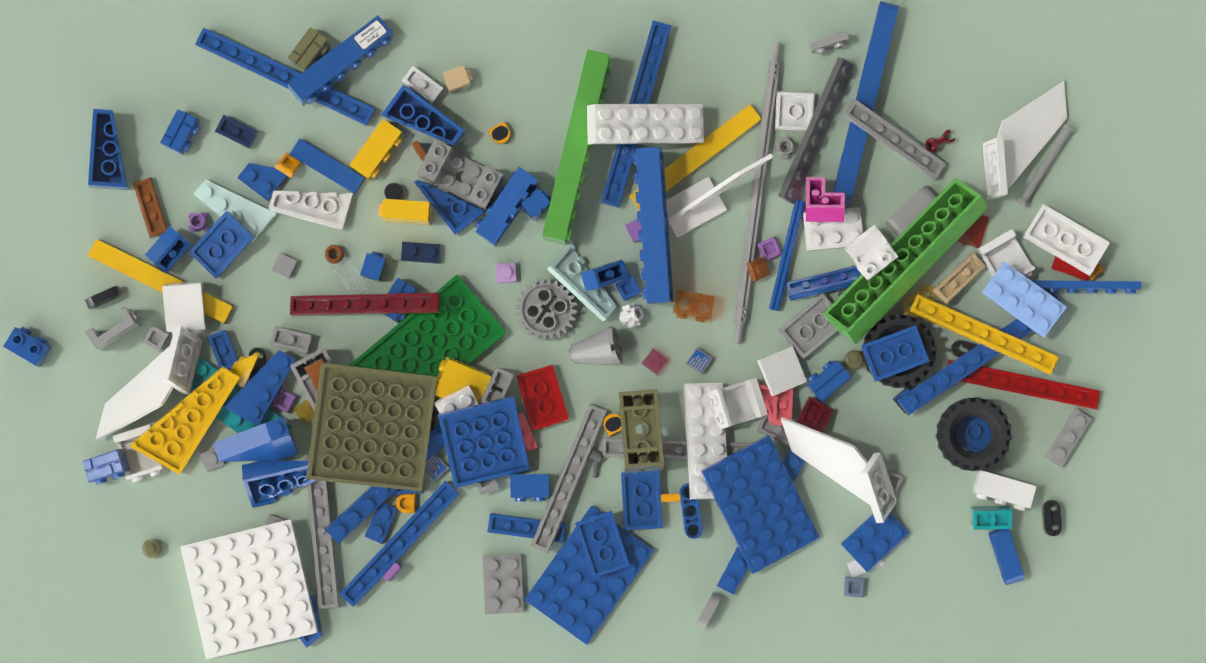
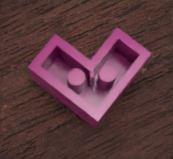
M806 177V222H844L845 193H825V177Z

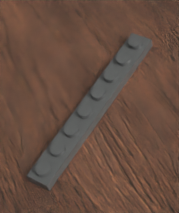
M837 58L778 194L780 198L788 203L794 204L799 195V191L806 179L825 131L829 126L838 101L852 73L854 65L844 58Z

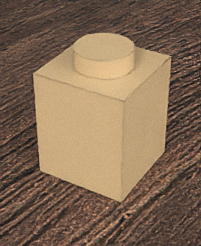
M464 65L442 73L449 93L471 86L470 80H473L470 70H465Z

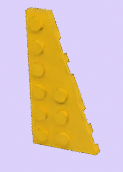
M221 367L129 446L180 475L240 376L225 367Z

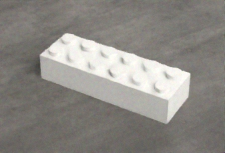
M703 104L588 105V144L704 143Z

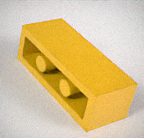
M382 119L350 163V167L369 181L372 177L375 179L381 171L379 168L383 162L387 163L392 156L390 152L394 146L397 148L403 141V133Z

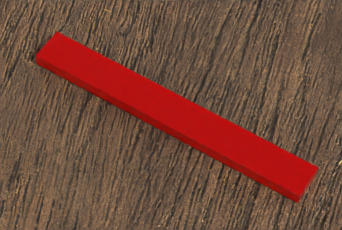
M949 360L948 365L954 362L955 360ZM983 366L959 381L1097 410L1100 395L1099 390Z

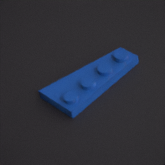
M279 350L224 408L259 426L290 373V365L294 364L296 359Z

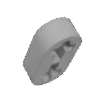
M714 592L711 594L696 623L697 626L703 629L706 628L721 596Z

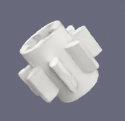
M635 303L623 306V311L620 313L621 322L627 325L628 328L641 325L639 320L643 319L642 309L636 306Z

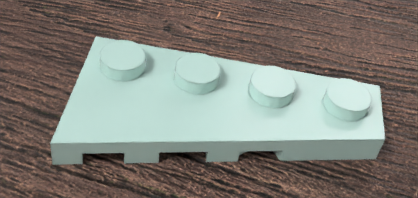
M206 179L194 192L197 198L220 217L226 211H229L255 236L251 243L257 239L277 215Z
M571 242L547 270L598 318L604 321L617 306L603 287L588 291L585 289L581 272L588 269L584 264V259L582 256H578Z

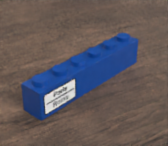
M377 15L289 82V90L302 106L313 103L317 99V95L330 90L334 82L343 80L347 76V72L360 67L364 59H369L377 53V49L390 44L393 38L392 31Z

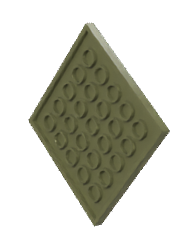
M321 362L306 479L422 492L437 376Z

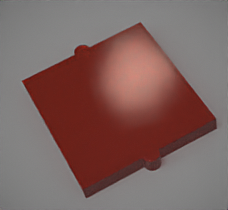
M981 215L956 242L962 243L963 246L968 245L979 249L989 217Z

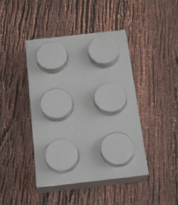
M823 293L778 330L802 359L806 358L838 331L830 325L823 315L832 305Z
M521 554L482 556L485 614L524 612Z

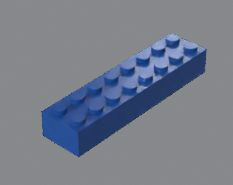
M660 147L639 148L633 154V163L637 166L634 180L639 189V192H636V203L640 204V211H637V220L641 224L638 237L639 242H642L643 249L640 250V260L644 262V269H641V278L645 281V288L642 289L643 300L650 304L674 302L663 149Z

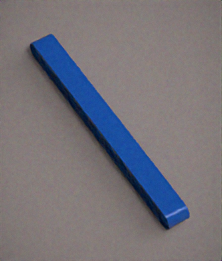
M880 1L856 95V100L871 111L874 110L899 5ZM851 121L833 193H845L846 205L851 203L868 134Z

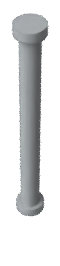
M1065 124L1063 126L1064 130L1021 198L1017 199L1016 202L1024 207L1028 205L1027 201L1070 133L1074 132V129L1069 125Z

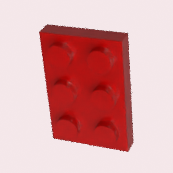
M553 364L516 375L532 431L569 420Z

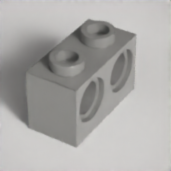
M496 367L480 403L504 398L514 374Z

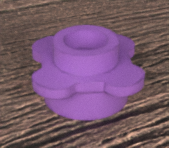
M206 213L189 214L190 231L207 230Z

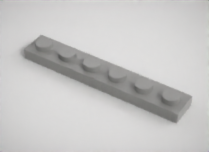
M852 99L844 111L843 116L933 180L937 179L946 165L942 160L856 99Z

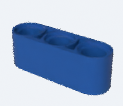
M686 483L679 490L684 532L688 538L696 539L702 533L698 499H690V497L683 495V489L689 486V483ZM689 505L694 506L696 509V514L692 517L687 516L685 512L686 507ZM692 524L696 525L699 529L698 534L695 536L688 533V527Z
M996 529L988 532L1004 584L1009 585L1024 580L1022 567L1009 529Z

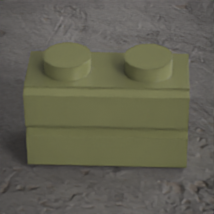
M310 27L290 53L288 59L305 71L316 63L321 55H326L330 49V46H328L330 42Z

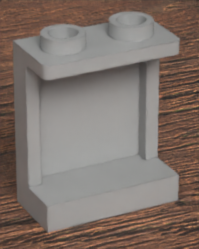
M123 307L121 310L126 316L124 321L102 335L94 328L88 329L85 333L95 348L104 350L141 326L138 322L141 319L136 311Z

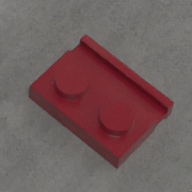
M809 396L796 423L823 433L834 409L826 407L825 404Z

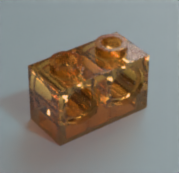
M677 290L672 314H676V318L687 319V317H694L695 321L706 323V320H711L715 296ZM681 300H686L689 303L687 310L679 308L678 303ZM699 304H706L708 311L704 314L698 312L697 306Z

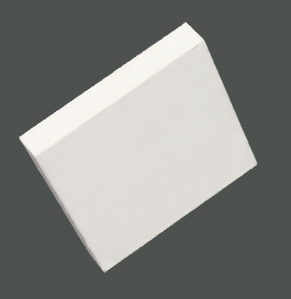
M777 92L775 130L806 132L814 114L815 93Z
M793 346L757 360L771 396L807 382Z

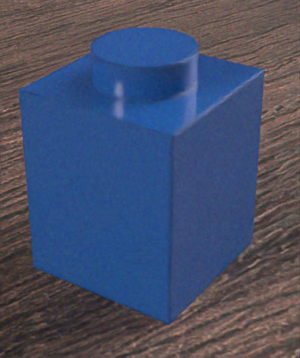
M372 251V254L367 253L360 275L380 282L387 261L383 258V254Z

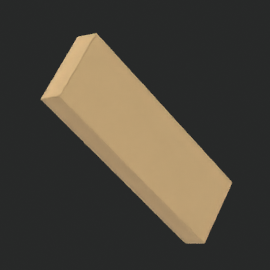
M973 252L932 291L945 305L986 266Z

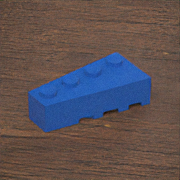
M404 84L381 114V116L453 146H457L467 130Z
M93 109L88 186L90 188L128 190L113 110Z
M520 167L511 174L506 187L499 191L495 203L492 202L487 208L485 218H481L475 226L477 228L476 234L493 246H496L523 208L522 202L530 197L539 185L538 179Z

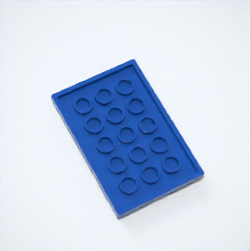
M766 435L701 470L752 574L820 538L770 435Z
M591 505L581 521L603 513ZM617 523L616 526L630 566L593 578L577 528H575L524 599L586 645L654 551Z

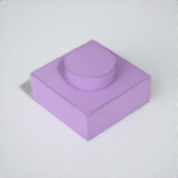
M515 262L496 264L497 283L517 282Z

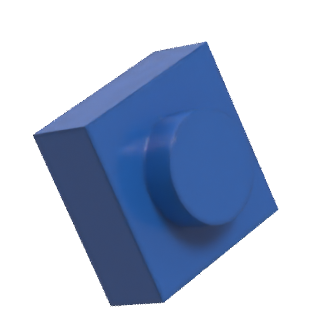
M632 275L615 284L623 301L641 293Z

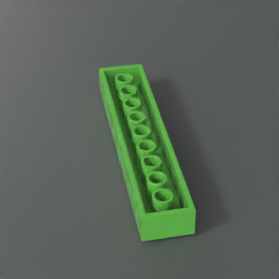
M587 49L542 234L543 240L565 245L566 240L570 241L572 227H570V224L575 222L577 209L574 207L575 203L579 204L581 198L579 186L584 185L586 172L583 170L584 166L588 167L590 161L588 149L593 148V144H588L587 106L603 104L604 98L601 95L606 93L608 86L606 75H610L613 61L610 60V54Z
M955 178L890 244L898 257L868 281L861 274L823 313L830 325L856 345L988 209L982 196Z

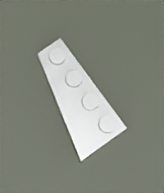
M274 191L268 209L269 211L343 231L353 193Z

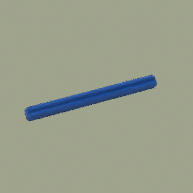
M796 200L794 203L769 309L773 311H779L805 206V202L802 200Z

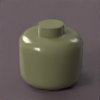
M851 350L844 356V364L848 369H858L863 364V356L859 351Z
M155 539L147 540L142 545V553L147 558H157L162 552L161 543Z

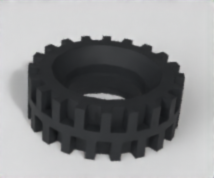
M900 314L886 316L879 320L865 335L863 345L916 325L929 358L927 363L879 380L882 385L892 388L909 387L923 380L932 370V366L936 361L937 346H935L934 342L935 337L930 333V328L925 326L920 319H915L911 315ZM863 353V362L866 365V370L871 374V371L869 369V366Z
M981 397L965 398L950 405L942 413L936 426L938 449L941 450L943 457L951 465L961 470L980 471L995 466L996 463L1004 458L1005 453L1010 448V440H1012L1010 431L1012 427L1007 420V414L1002 412L999 405H995L991 400H985ZM975 416L983 419L988 424L991 438L985 449L971 453L959 446L955 432L957 425L963 419Z

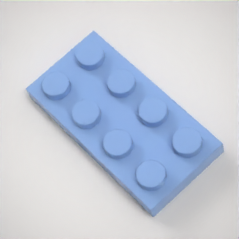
M1005 261L981 292L1043 338L1066 309L1064 304Z

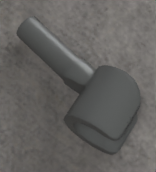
M593 450L590 456V460L595 461L593 478H597L598 466L602 457L601 452Z

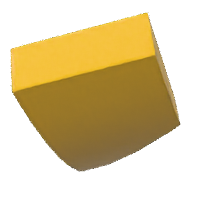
M254 353L248 357H240L238 361L234 362L231 371L240 376L236 385L244 387L248 383L260 353Z

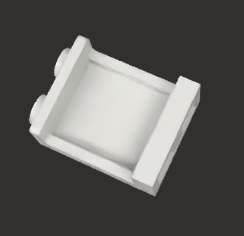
M875 225L844 248L867 281L898 257L887 239Z
M1013 229L977 250L992 277L1004 261L1027 278L1032 276L1033 273L1031 271L1036 269L1034 265H1031L1017 242Z
M203 281L164 284L162 286L166 332H172L173 335L175 326H182L187 330H191V333H202V329L207 328L202 292L204 289Z
M757 378L709 392V400L714 408L715 420L720 429L768 415Z
M150 424L113 436L118 449H124L126 460L130 467V471L126 472L127 476L125 477L128 481L132 480V483L144 480L143 476L149 474L151 477L162 474L161 470L166 469L165 466L129 446L152 426Z

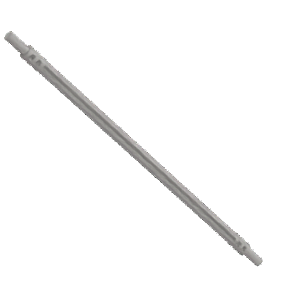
M774 42L772 59L769 61L756 162L768 156L781 63L779 62L781 43ZM767 162L754 172L734 321L736 328L733 343L741 344L743 326L746 325L751 277L746 263L754 260Z

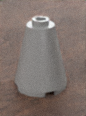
M615 326L608 327L572 344L571 349H568L570 360H573L574 363L583 364L622 363L623 349L622 345H619L618 340L620 336Z

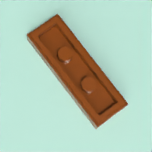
M152 178L134 182L133 186L149 237L152 238L163 234L167 229V225Z

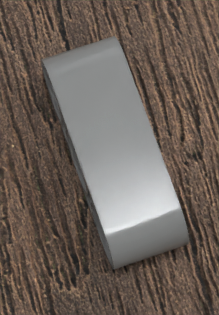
M926 185L923 186L886 224L899 236L936 196Z

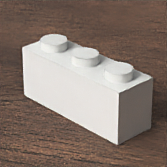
M980 470L977 473L972 493L977 494L976 498L986 501L988 498L995 499L996 504L1006 506V503L1014 505V509L1025 511V508H1031L1037 486Z

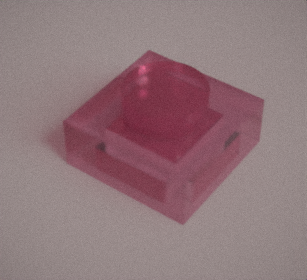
M653 348L641 364L657 375L668 359Z

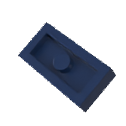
M224 114L215 130L216 133L248 149L251 148L258 134V131Z
M402 242L401 261L439 264L441 245Z

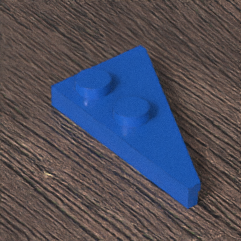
M419 180L414 182L455 235L484 214L482 209H478Z

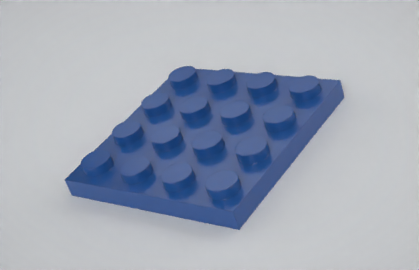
M513 396L438 414L455 488L530 470Z

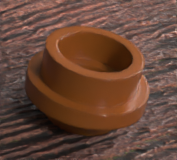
M331 245L325 251V258L331 264H338L344 258V251L338 245ZM333 251L338 252V256L336 258H332L331 253Z

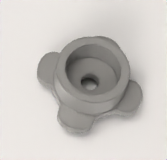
M785 136L780 143L774 145V149L781 154L782 159H787L792 152H796L797 146L793 145L790 138Z

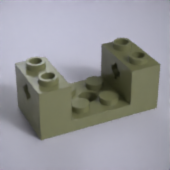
M657 389L619 392L618 404L622 428L624 473L663 470L664 458ZM639 424L645 425L647 428L646 433L638 434L636 426Z

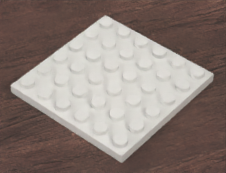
M292 519L180 546L206 659L319 632Z

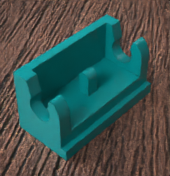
M1009 506L970 507L973 530L1012 529V509Z

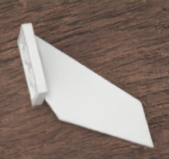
M1064 81L1001 121L997 137L983 143L987 200H995L1008 195L1010 186L1067 119Z
M769 154L742 169L716 187L713 186L710 178L707 177L667 199L668 223L676 238L727 211L719 194L735 186L770 160L773 155Z
M175 326L171 345L105 403L96 440L99 441L162 407L173 388L182 394H190L202 340L184 327Z
M782 417L781 421L792 452L871 505L876 523H884L897 500L882 454L874 453L867 462L856 446Z

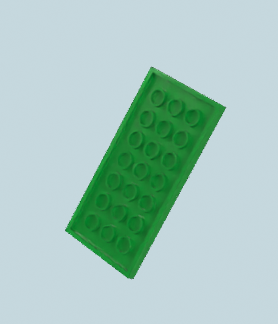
M455 275L435 292L441 294L440 313L409 314L349 366L438 377L440 373L438 371L439 365L446 357L469 365L507 332L462 279Z

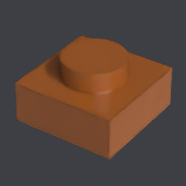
M765 256L746 263L752 281H757L771 274Z

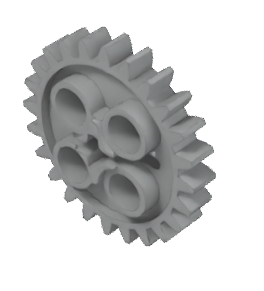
M541 278L538 285L533 281L532 288L526 285L528 291H521L524 297L517 298L521 305L515 306V308L520 309L516 316L522 317L518 323H525L522 329L526 330L529 328L528 335L534 332L535 339L542 335V339L545 341L546 336L549 335L550 339L553 340L554 334L560 338V331L566 334L565 327L572 328L569 322L576 321L572 314H576L577 311L572 309V307L577 306V303L571 302L575 296H568L570 290L564 291L565 286L563 284L559 287L558 280L551 284L550 278H548L547 283H544ZM542 291L549 293L550 297L547 301L539 299V294ZM556 295V300L550 306L551 312H546L542 320L537 324L536 320L543 313L542 306L547 307L553 296ZM558 302L564 303V311L557 312L554 309L555 304ZM536 307L539 310L538 315L535 317L529 316L528 309ZM546 318L554 320L552 327L547 328L543 325Z

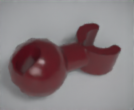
M946 130L937 139L934 137L928 138L925 142V148L929 152H936L940 145L944 143L951 144L955 141V138L951 140L944 139L946 134L951 131Z

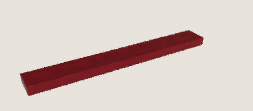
M400 293L291 296L290 315L440 313L441 294Z

